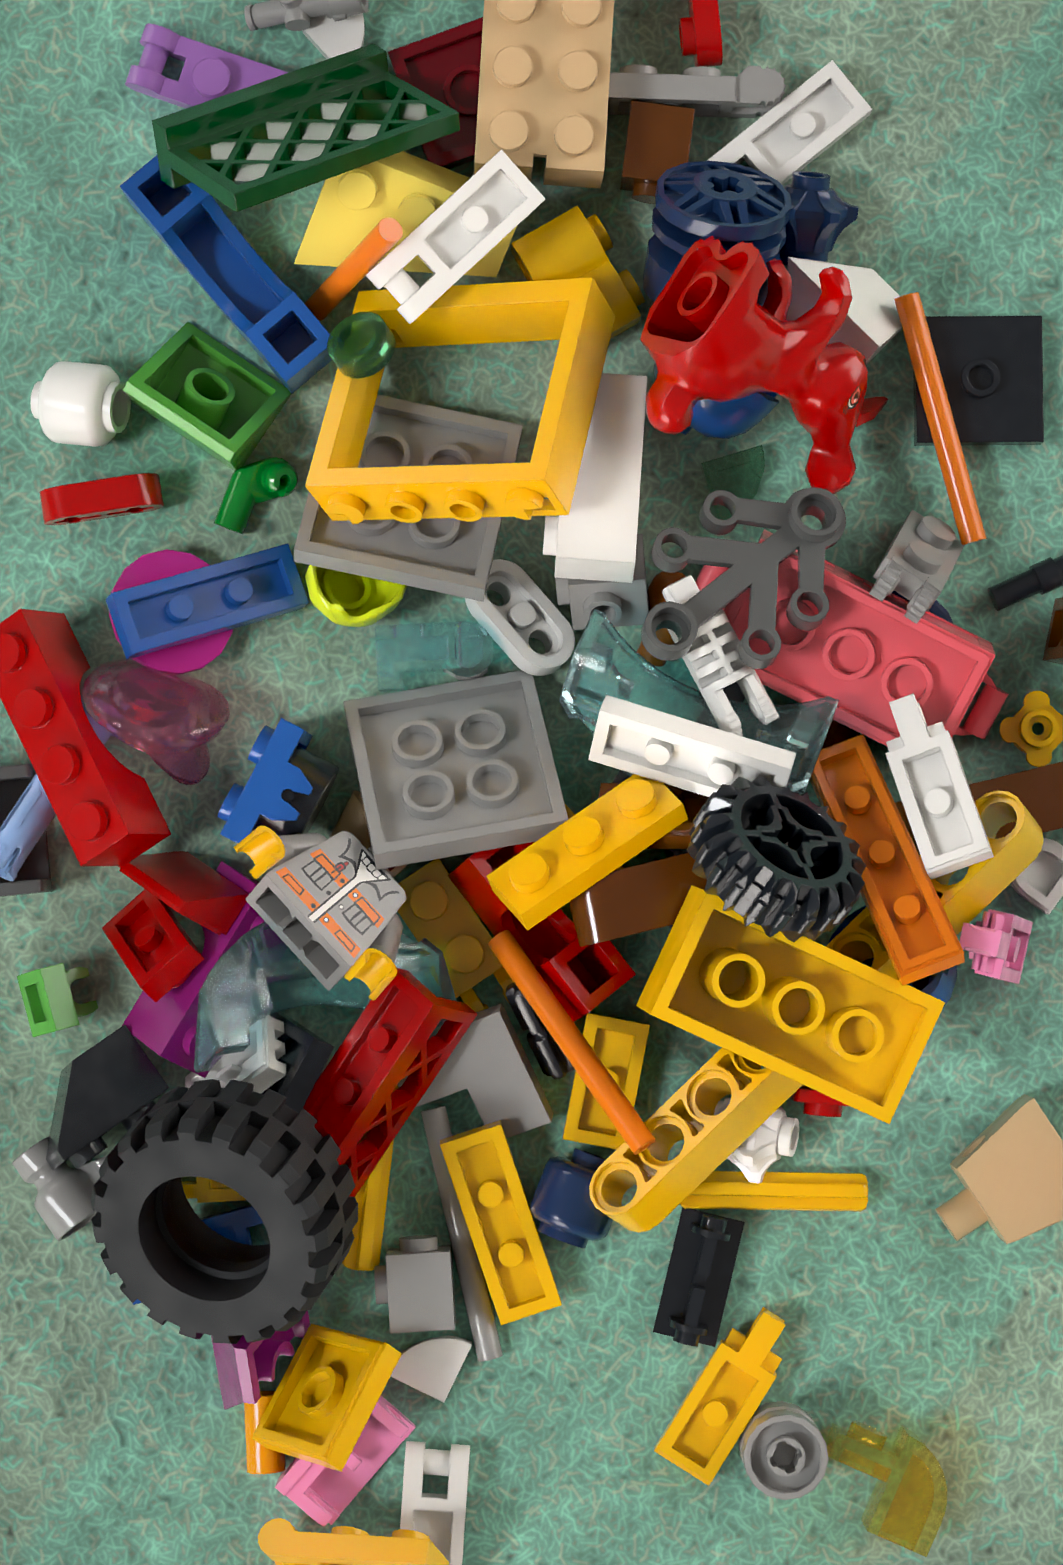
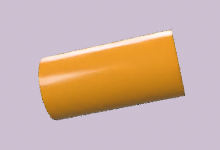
M260 1391L261 1398L256 1404L244 1403L247 1473L272 1474L286 1470L285 1454L267 1449L252 1439L253 1433L275 1391Z

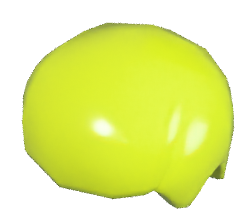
M312 565L308 566L305 575L313 606L332 622L348 627L373 625L394 611L403 599L407 588L406 585Z

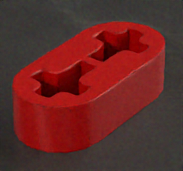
M156 473L118 476L61 485L40 491L45 525H66L154 511L164 506L160 477Z

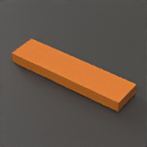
M864 735L856 736L803 756L804 769L821 806H829L828 815L834 821L843 822L847 825L845 837L855 840L860 845L856 856L860 857L866 864L861 875L865 884L860 893L901 985L904 986L964 963L965 956L961 944L925 870L924 864Z

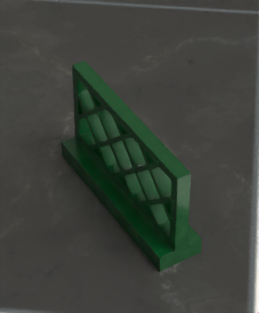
M373 43L152 120L161 180L173 189L192 182L235 212L460 131L459 112L390 73L388 70L387 52ZM234 181H249L241 185L234 183Z

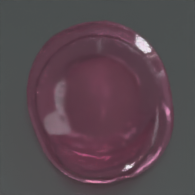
M132 659L108 661L97 666L84 680L81 691L82 701L87 713L98 724L123 743L148 754L174 780L185 785H194L204 779L210 767V754L207 743L217 737L230 716L228 701L219 690L206 682L186 674L174 675L145 667Z

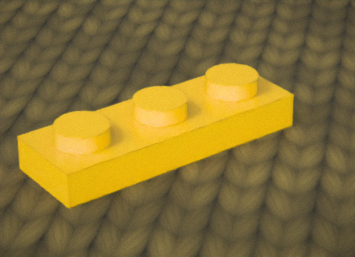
M633 774L486 877L493 892L521 924L529 930L688 820L683 803L664 783Z
M501 1120L441 1139L440 1147L500 1324L504 1325L561 1306V1298Z

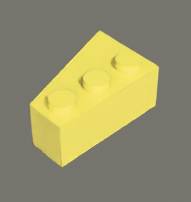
M402 151L326 179L294 264L338 267L382 219L393 218L401 225L403 234L401 239L384 255L385 257L470 178ZM517 226L464 275L497 277ZM415 256L403 268L408 272L433 273L418 256Z

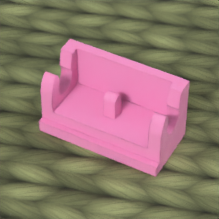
M381 1395L342 1472L295 1458L279 1476L275 1488L284 1496L286 1495L323 1527L328 1523L332 1525L405 1438L412 1433L416 1425Z

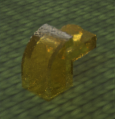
M852 1420L849 1429H845L832 1423L825 1440L828 1457L878 1479L861 1517L866 1530L927 1557L942 1523L947 1506L946 1479L933 1453L920 1437L902 1425L892 1448L884 1446L888 1436L868 1425Z

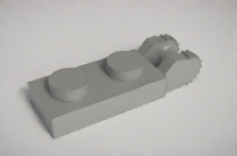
M626 65L620 68V73L610 72L608 115H630L631 102L638 101L695 109L694 117L755 118L756 115L762 117L776 106L784 96L785 92L783 90L786 88L784 84L785 78L781 77V72L778 73L775 71V68L769 69L768 66L766 69H762L761 66H748L736 77L721 76L719 69L704 66L687 68L683 70V75L657 74V68L649 65Z
M912 509L896 533L873 575L877 580L869 594L882 602L886 596L896 591L910 600L904 616L917 624L942 592L964 545L961 544V540L956 537L955 532L948 524L933 516L924 517Z

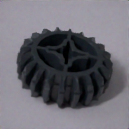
M760 775L752 782L738 777L731 785L722 784L717 792H713L693 819L694 825L689 831L691 841L686 850L695 859L691 871L697 876L707 879L704 892L718 895L724 902L723 911L734 910L741 915L745 927L752 923L762 926L765 934L770 938L781 931L792 942L797 941L803 935L809 939L816 940L822 933L831 932L837 924L840 925L860 897V890L865 884L861 875L866 864L860 857L856 856L860 845L855 840L845 837L847 825L843 822L834 821L828 815L829 806H817L809 800L807 791L799 795L792 792L788 784L782 788L774 787L766 778Z

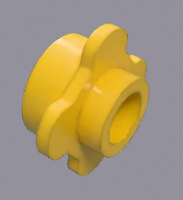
M1032 691L1025 695L1023 707L1013 717H1007L1001 721L999 733L1003 741L1014 743L1020 751L1026 753L1028 764L1034 767L1046 766L1052 760L1053 750L1063 741V715L1050 705V698L1045 692ZM1034 723L1043 725L1044 730L1042 734L1036 735L1033 733L1032 726Z

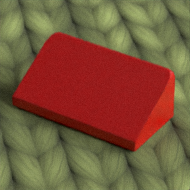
M173 851L140 855L125 866H118L120 867V872L176 912L218 935H226L247 902L245 899L248 893L189 852Z

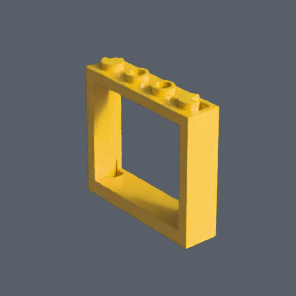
M593 278L453 285L411 324L396 310L401 304L387 289L358 291L305 487L332 521L350 520L352 524H359L363 520L394 519L404 523H416L421 519L455 518L460 521L473 522L482 517H516L523 520H531L532 516L569 515L615 320V314ZM560 340L530 462L358 468L390 348Z

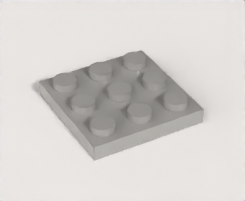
M377 395L358 468L515 463L523 425ZM309 492L294 546V562L483 602L503 517H482L473 522L460 521L455 518L421 519L416 523H404L389 519L363 520L359 524H352L350 520L332 521Z
M520 670L343 701L376 870L535 842L568 820L533 675Z

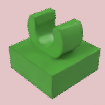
M60 963L17 976L33 1037L80 1025L78 1017L89 1015L98 1009L97 1001H89L82 1004L75 1002L70 990V986L74 981L90 976L88 968L75 967L65 970L64 963Z

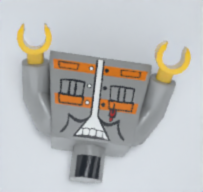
M266 826L257 827L233 847L237 853L244 852L253 860L255 866L250 870L253 878L258 879L267 870H270L245 900L328 991L335 987L343 977L349 982L355 977L369 987L371 993L368 997L373 1001L376 1000L397 975L395 962L403 925L396 912L407 897L404 889L393 877L402 871L406 865L376 870L372 847L370 846L366 849L348 831H341L327 839L320 833L277 835Z

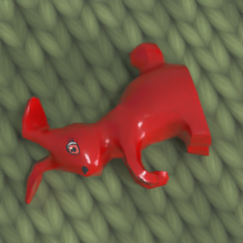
M713 236L705 240L699 239L695 241L684 254L670 280L649 309L640 341L655 361L658 370L657 379L646 394V413L650 424L658 431L676 435L691 425L693 408L699 400L708 399L721 403L740 399L756 392H776L790 401L797 421L812 436L813 446L805 467L811 488H822L830 491L832 494H836L850 485L857 469L850 447L855 427L873 420L886 405L888 398L881 396L864 399L868 379L865 355L841 342L828 344L829 340L846 320L852 301L850 282L843 270L833 266L823 269L819 273L822 293L815 306L796 320H786L792 299V279L781 260L774 258L765 265L759 249L753 243L742 241L726 252L720 240L714 239ZM768 277V295L763 306H760L757 303L759 289Z

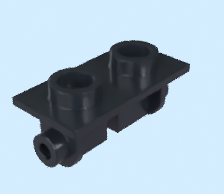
M682 1207L653 1332L671 1336L673 1341L684 1345L698 1347L700 1343L713 1347L716 1346L745 1224L744 1221Z

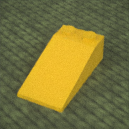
M691 885L636 1006L652 1016L890 1124L945 1002L907 984L902 986L899 980L807 937L801 936L797 941L792 942L781 931L770 938L765 934L762 926L752 923L745 927L741 915L734 910L723 911L724 902L719 896L707 894L703 889Z

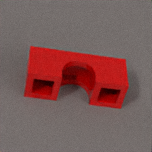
M533 842L475 852L448 875L449 879L494 936L505 930H509L573 1022L589 1013L636 975L610 940L580 947L574 922L561 909H558L527 930L493 892L486 876L532 845Z

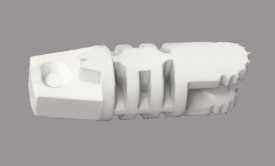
M689 575L668 585L663 589L662 594L666 602L672 601L684 604L700 592V589L693 577ZM722 609L698 628L697 636L691 649L682 658L719 729L743 736L739 717L733 710L723 688L737 681L752 713L763 725L779 719V715L755 669L747 666L740 659L738 654L740 641ZM668 629L674 643H677V635L674 631Z

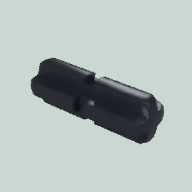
M514 982L509 984L506 988L507 1000L522 1030L530 1031L527 1034V1041L543 1074L554 1079L565 1077L567 1073L575 1070L516 984Z

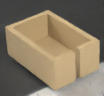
M484 0L474 174L502 149L530 182L533 170V157L546 158L543 185L601 188L605 167L614 0Z

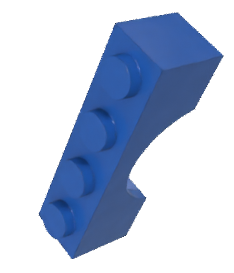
M157 155L120 185L132 207L291 394L340 354L336 340L296 293L286 286L256 253L226 216L213 196L192 182L175 189L163 182L160 176Z

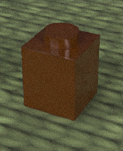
M638 101L631 102L620 190L633 191L632 199L638 202L656 204L657 180L667 169L688 163L695 109Z

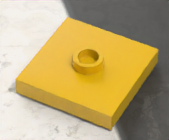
M311 1324L257 1425L252 1439L267 1449L342 1472L402 1353L385 1342Z

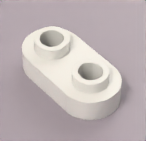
M493 560L484 600L482 602L465 598L468 610L519 669L535 676H545L554 673L569 659L574 650L575 636L570 623L521 567L507 560ZM487 591L498 592L503 598L504 605L498 606L491 603L487 597ZM529 638L540 640L544 644L545 653L540 654L533 651L529 645Z

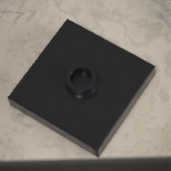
M926 316L961 446L1041 445L1044 442L1042 316ZM913 370L914 446H934Z

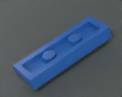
M288 543L113 592L105 599L126 660L303 609L309 603Z

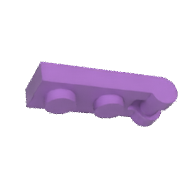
M148 23L140 40L144 50L139 65H131L125 85L136 92L183 108H189L288 72L180 36L165 27ZM168 56L185 62L178 81L162 75Z

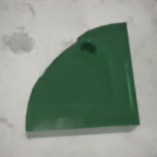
M762 445L701 463L700 466L708 493L710 494L716 490H726L736 495L737 498L753 499L757 494L758 488H760L759 484L761 478H763L765 467ZM722 505L713 506L717 519L727 520L731 518V513L726 507Z

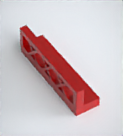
M397 967L396 977L376 1000H370L315 1083L303 1106L307 1112L317 1119V1123L314 1126L323 1137L330 1134L341 1150L337 1161L339 1165L347 1164L350 1168L355 1183V1188L349 1195L352 1197L357 1195L478 1015L466 1003L436 997L408 970ZM446 1019L437 1034L429 1038L440 1020ZM407 1077L403 1085L394 1091L400 1080ZM372 1129L368 1137L359 1143L363 1135Z

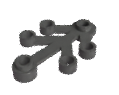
M814 487L799 490L793 493L785 503L737 498L736 495L726 490L713 491L705 498L699 518L702 526L708 532L715 535H725L730 533L737 524L777 530L762 543L692 536L676 527L662 530L657 535L651 550L654 564L662 571L669 573L679 572L688 563L727 567L729 569L684 604L668 601L654 606L647 614L641 630V639L645 649L652 656L660 660L673 661L682 658L691 649L697 636L698 628L750 588L748 629L744 632L739 642L738 654L743 663L751 668L764 669L769 667L775 661L781 649V638L775 630L778 566L797 550L798 589L792 594L787 604L786 615L789 622L800 630L810 631L819 627L829 611V600L823 592L825 550L834 546L839 541L846 526V515L840 501L830 491ZM714 505L726 507L731 513V518L727 520L717 519L710 512V507ZM805 515L815 516L820 520L822 528L814 530L802 523L801 517ZM668 542L675 543L681 547L683 555L677 558L669 557L663 552L661 545ZM801 600L811 601L816 605L818 614L815 616L804 615L798 609L797 602ZM662 628L670 629L677 635L678 642L672 645L664 644L657 638L656 631ZM759 638L766 641L771 652L764 655L755 653L749 646V640Z

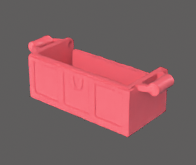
M764 529L757 543H762L773 533ZM798 550L779 564L775 630L781 638V649L775 661L769 667L755 669L763 685L887 746V741L900 737L889 702L913 693L917 703L920 704L928 726L942 721L946 731L948 730L952 738L954 735H974L981 739L986 738L1009 695L1007 692L996 687L994 681L987 673L996 656L991 642L929 611H926L916 624L904 616L909 601L891 593L881 602L869 594L874 586L873 583L825 560L823 592L829 600V611L822 624L816 629L810 631L800 630L789 622L786 615L787 604L792 594L798 589ZM703 565L695 581L700 591L729 568ZM750 588L723 608L739 641L748 629ZM801 600L797 602L798 609L804 615L815 616L818 614L816 605L811 601ZM759 638L749 640V646L755 653L764 655L771 652L766 641ZM981 683H985L964 726H959Z

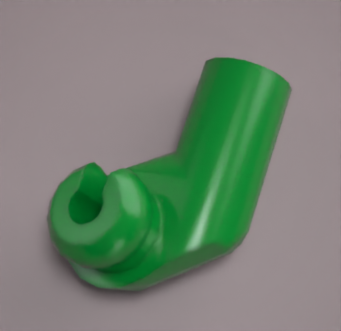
M268 457L235 470L229 481L214 524L243 535L254 505L278 497L288 496L295 490L298 483L295 468L283 458Z

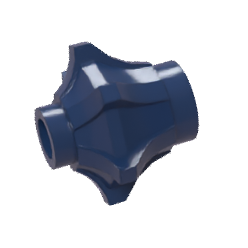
M795 171L792 173L791 184H787L784 187L790 193L791 212L789 222L785 225V244L778 253L780 254V260L786 266H788V257L828 262V253L832 251L837 237L845 227L854 222L858 217V206L845 202L837 195L833 188H830L831 176L828 174Z

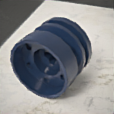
M718 161L683 163L667 169L657 180L656 206L652 213V231L655 234L648 241L643 274V289L653 303L670 280L684 254L699 239L705 240L713 236L714 239L720 240L726 252L742 241L753 243L759 249L765 265L774 258L780 260L778 252L784 246L786 240L785 225L789 222L791 198L790 193L778 180L753 168L736 163ZM768 277L759 289L757 303L760 306H763L768 295Z

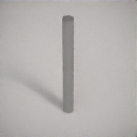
M446 1106L421 1111V1116L479 1362L496 1359L503 1356L486 1280L440 1147L441 1139L452 1136Z

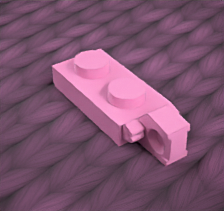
M992 909L984 911L982 921H977L975 925L964 922L959 942L963 950L969 951V959H973L971 969L975 970L974 973L1019 984L1033 922L1014 914Z

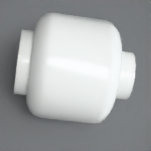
M61 361L56 362L46 371L43 380L38 381L34 385L31 393V411L33 416L39 419L43 433L51 441L62 444L97 447L107 445L115 437L116 433H121L125 429L130 416L131 400L123 391L125 383L120 382L119 376L110 366Z

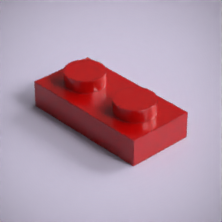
M146 889L102 927V930L139 987L154 1002H158L171 989L183 984L191 975L192 970L204 960V957L168 905Z

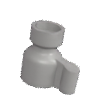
M48 1136L22 1153L12 1164L25 1183H31L37 1187L38 1193L34 1201L35 1208L57 1241H61L90 1223L93 1216L97 1213V1211H93L91 1204L93 1185L100 1178L99 1169L107 1156L85 1164L78 1169L71 1168L64 1162L52 1170L46 1160L50 1137Z

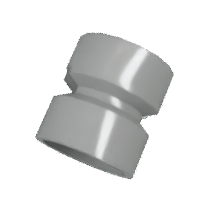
M777 1401L765 1403L758 1407L738 1439L740 1457L746 1473L754 1486L767 1496L781 1500L801 1498L813 1491L825 1476L829 1460L826 1442L811 1415L798 1405Z

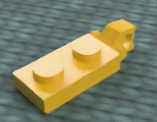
M762 1307L746 1335L732 1327L725 1340L721 1339L655 1445L654 1452L709 1486L777 1377L775 1371L782 1358L770 1350L786 1326L785 1320Z

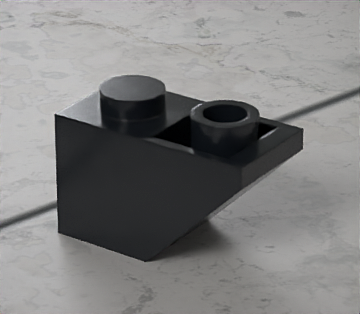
M123 1025L72 1060L61 1071L46 1160L52 1170L67 1160H70L76 1169L108 1148V1145L102 1138L104 1134L120 1123L128 1132L151 1104H155L153 1100L169 1089L126 1025Z

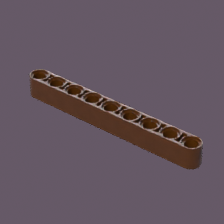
M1063 761L969 784L974 801L989 792L997 790L1008 791L1019 798L1039 824L1043 833L1063 828ZM902 801L895 802L920 855ZM1016 821L1002 826L996 833L995 839L1005 837L1011 833L1016 825ZM689 853L615 870L571 900L569 904L580 947L673 925L691 885L705 890L707 879L699 877L691 871L695 859Z

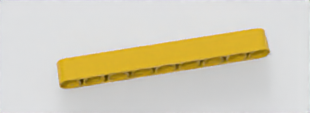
M997 790L989 792L975 801L994 857L968 866V873L956 884L948 885L949 879L956 871L931 880L956 936L962 931L964 922L970 923L1041 852L1044 841L1041 827L1019 798L1008 791ZM1016 821V825L1011 833L1005 837L995 839L996 833L1002 826ZM867 907L826 946L860 963L874 958L871 968L899 980ZM721 1048L644 1122L656 1139L649 1148L634 1155L627 1143L624 1142L598 1167L592 1176L589 1186L590 1198L594 1206L629 1231L640 1233L651 1230L660 1224L803 1084L768 1068L761 1069V1065ZM731 1094L730 1104L721 1113L714 1115L716 1105L720 1099ZM684 1139V1145L679 1155L668 1161L670 1149L675 1143ZM633 1185H637L633 1199L625 1206H622L623 1195Z

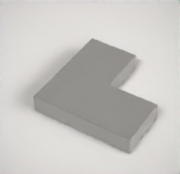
M502 1003L476 1012L478 1015L416 1106L418 1107L468 1089L484 1125L501 1120L506 1138L551 1123L554 1114ZM441 1026L436 1027L429 1038L436 1035ZM407 1077L400 1080V1082L398 1083L399 1088L403 1085Z

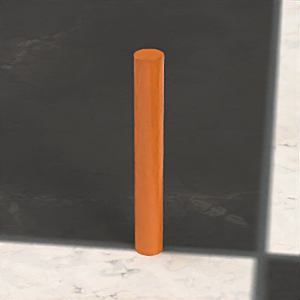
M393 218L382 219L308 298L304 304L319 321L324 320L401 239L403 231L399 222Z

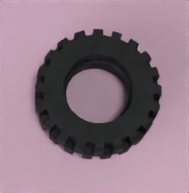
M215 1079L195 1081L190 1088L179 1086L165 1093L156 1104H151L105 1158L99 1169L100 1178L93 1185L91 1197L93 1211H97L91 1219L96 1243L105 1244V1249L100 1254L109 1274L117 1272L123 1283L120 1286V1290L132 1303L137 1299L150 1309L147 1316L159 1324L164 1325L169 1321L179 1326V1334L193 1339H201L203 1334L212 1335L213 1343L237 1344L243 1335L246 1342L271 1338L275 1331H287L297 1324L306 1311L312 1309L349 1253L355 1238L352 1229L358 1222V1203L355 1197L349 1196L355 1188V1183L348 1165H339L337 1158L341 1154V1150L331 1135L327 1134L323 1137L314 1127L317 1119L304 1108L298 1113L285 1104L287 1097L271 1089H268L264 1095L254 1092V1084L237 1080H230L225 1088H221L220 1081ZM181 1177L211 1179L238 1192L259 1214L266 1227L270 1244L249 1245L235 1242L208 1227L190 1206L183 1190Z

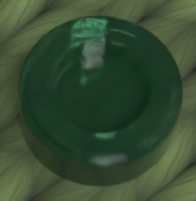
M358 312L346 317L336 325L327 342L328 354L338 369L345 376L356 379L369 377L383 369L391 360L396 347L394 334L385 321L373 312Z

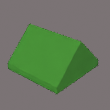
M187 322L133 374L123 388V391L135 405L234 471L243 467L291 396V392L284 385L190 322Z

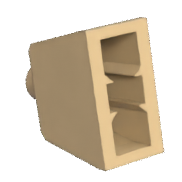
M1024 1094L1016 1099L950 1163L951 1168L966 1189L935 1210L956 1241H959L987 1221L999 1239L1009 1244L1063 1220V1140L1036 1100Z

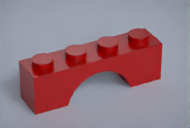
M19 609L0 623L1 701L80 866H125L171 835V832L145 778L126 768L107 750L86 716L81 701L80 682L83 674L91 667L65 614Z

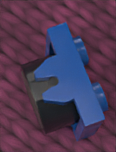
M283 718L280 719L275 729L265 725L248 756V760L256 764L245 786L234 783L219 810L217 817L226 821L220 835L239 843L259 826H266L277 835L308 833L329 795L339 767L306 750L313 736L304 729Z

